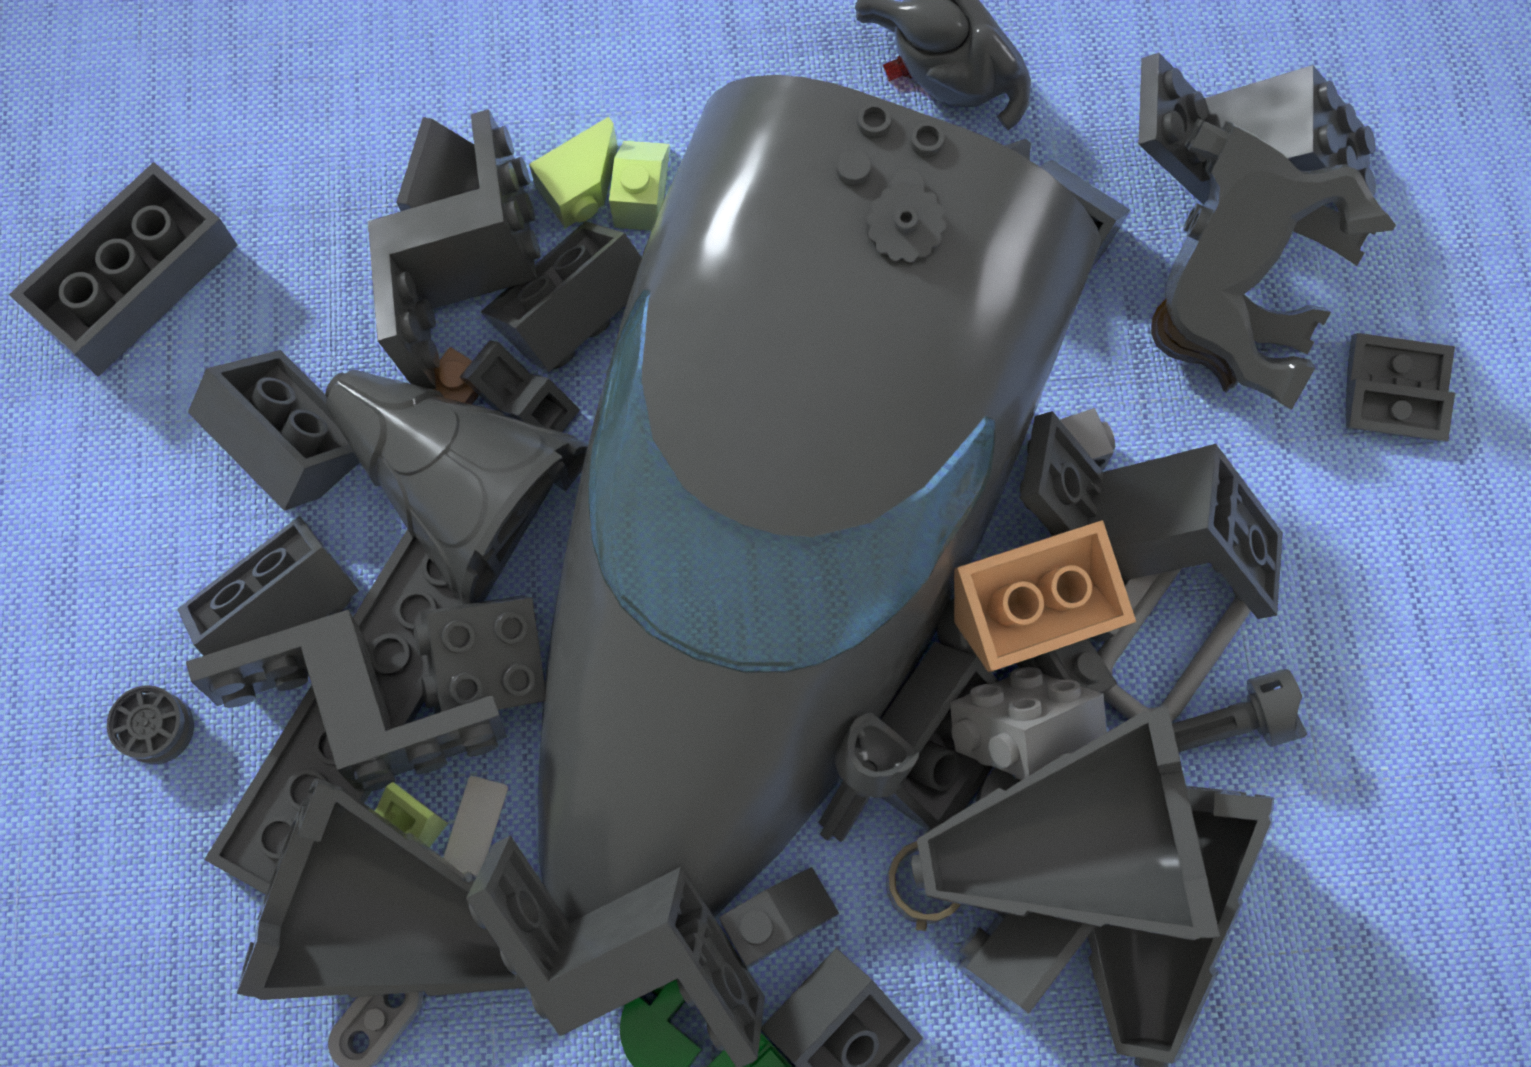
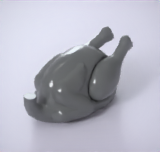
M857 0L855 3L856 19L863 24L875 23L894 33L897 51L902 63L913 80L933 99L951 106L977 107L1005 93L1010 100L1007 107L997 115V118L1007 130H1010L1019 123L1030 103L1031 79L1029 71L1019 51L980 0Z

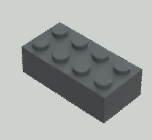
M153 162L9 295L36 322L99 377L238 245L218 216Z

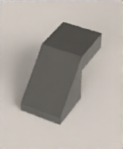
M489 340L460 376L492 409L502 412L506 417L563 432L580 411L549 378L530 374L496 341Z

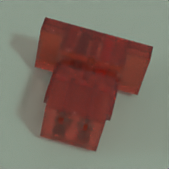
M897 56V59L883 64L888 81L901 76H909L912 79L900 56Z

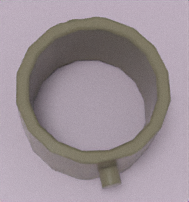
M917 841L904 846L892 860L886 876V890L893 908L905 919L916 922V930L926 931L927 924H934L951 916L961 904L952 903L946 910L940 913L923 914L912 910L902 901L896 889L895 874L903 858L918 851Z

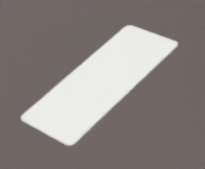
M476 776L468 778L443 857L460 872L465 873L468 871L477 877L489 852L507 794V785Z

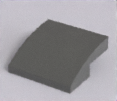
M1362 333L1351 335L1346 386V428L1447 442L1455 393L1449 392L1455 346Z

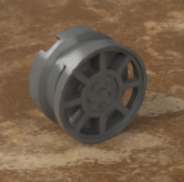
M150 685L135 687L123 693L111 707L107 718V733L113 746L121 753L146 764H163L175 759L187 748L194 732L193 715L186 703L166 690Z

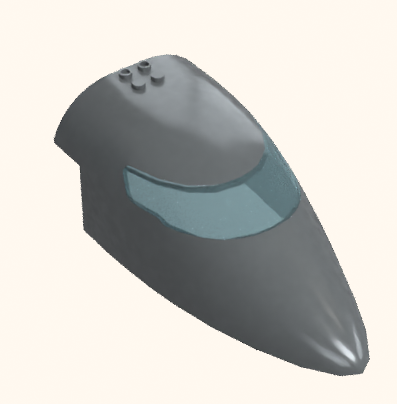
M786 75L750 76L728 83L715 91L708 99L655 220L623 314L582 468L552 621L545 675V696L542 711L539 758L538 848L543 885L569 923L679 867H682L715 918L783 851L841 780L835 765V755L855 719L866 713H873L881 720L914 672L937 631V624L949 601L954 599V568L972 562L1002 496L1102 242L1097 226L1076 197L1047 171L1018 152L963 127L858 90L806 77ZM900 183H906L909 187L920 184L925 192L935 193L937 203L945 208L943 219L947 222V229L941 234V245L933 248L928 258L918 257L911 264L903 259L898 262H892L887 254H879L876 251V243L868 238L870 227L866 224V217L872 212V201L881 198L884 189H895Z

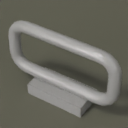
M1181 569L1123 581L1136 622L1091 637L1097 643L1105 641L1097 653L1103 659L1111 674L1114 664ZM1235 596L1233 602L1160 706L1148 708L1118 685L1104 693V701L1128 720L1142 711H1152L1156 708L1168 706L1171 721L1173 722L1186 707L1251 610L1243 601H1239Z

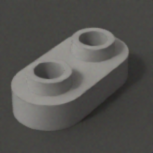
M423 991L405 993L403 1004L397 1008H393L389 1004V994L357 997L330 1033L328 1049L333 1061L339 1067H373L379 1063L419 1012L423 1003ZM363 1031L369 1037V1046L364 1052L358 1053L353 1047V1039L357 1033Z

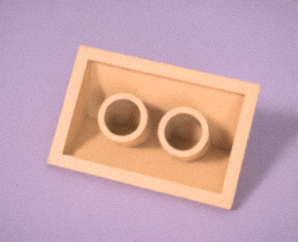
M1103 520L954 568V623L988 672L1136 622Z

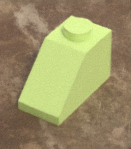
M609 116L529 164L535 188L565 229L575 222L587 221L605 204L614 158L618 149L614 123Z
M623 141L614 158L609 196L614 228L652 231L659 210L664 202L670 144Z

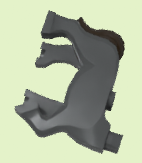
M1198 118L1184 146L1190 151L1206 158L1203 167L1210 178V193L1203 206L1198 203L1195 204L1184 224L1183 231L1188 232L1187 238L1171 268L1165 287V300L1157 307L1152 317L1151 335L1156 347L1167 356L1187 363L1202 364L1210 369L1218 378L1224 392L1240 383L1243 386L1270 396L1292 410L1314 372L1315 366L1311 360L1295 356L1269 358L1258 351L1255 342L1281 344L1308 355L1314 344V341L1310 339L1318 323L1324 325L1331 311L1324 307L1306 305L1287 312L1268 310L1255 304L1245 293L1258 284L1277 262L1292 232H1296L1326 246L1358 266L1365 253L1360 249L1368 234L1375 235L1376 232L1393 231L1396 224L1377 203L1361 173L1352 166L1340 164L1318 170L1301 171L1277 148L1232 122H1225L1221 129ZM1333 202L1336 204L1339 212L1329 209L1324 205Z

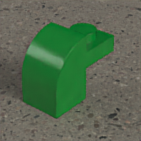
M677 979L651 991L657 996L652 1004H649L642 997L625 1004L620 1021V1038L625 1055L633 1067H690L703 1051L697 1043L671 1022V1019L685 1003L680 993Z

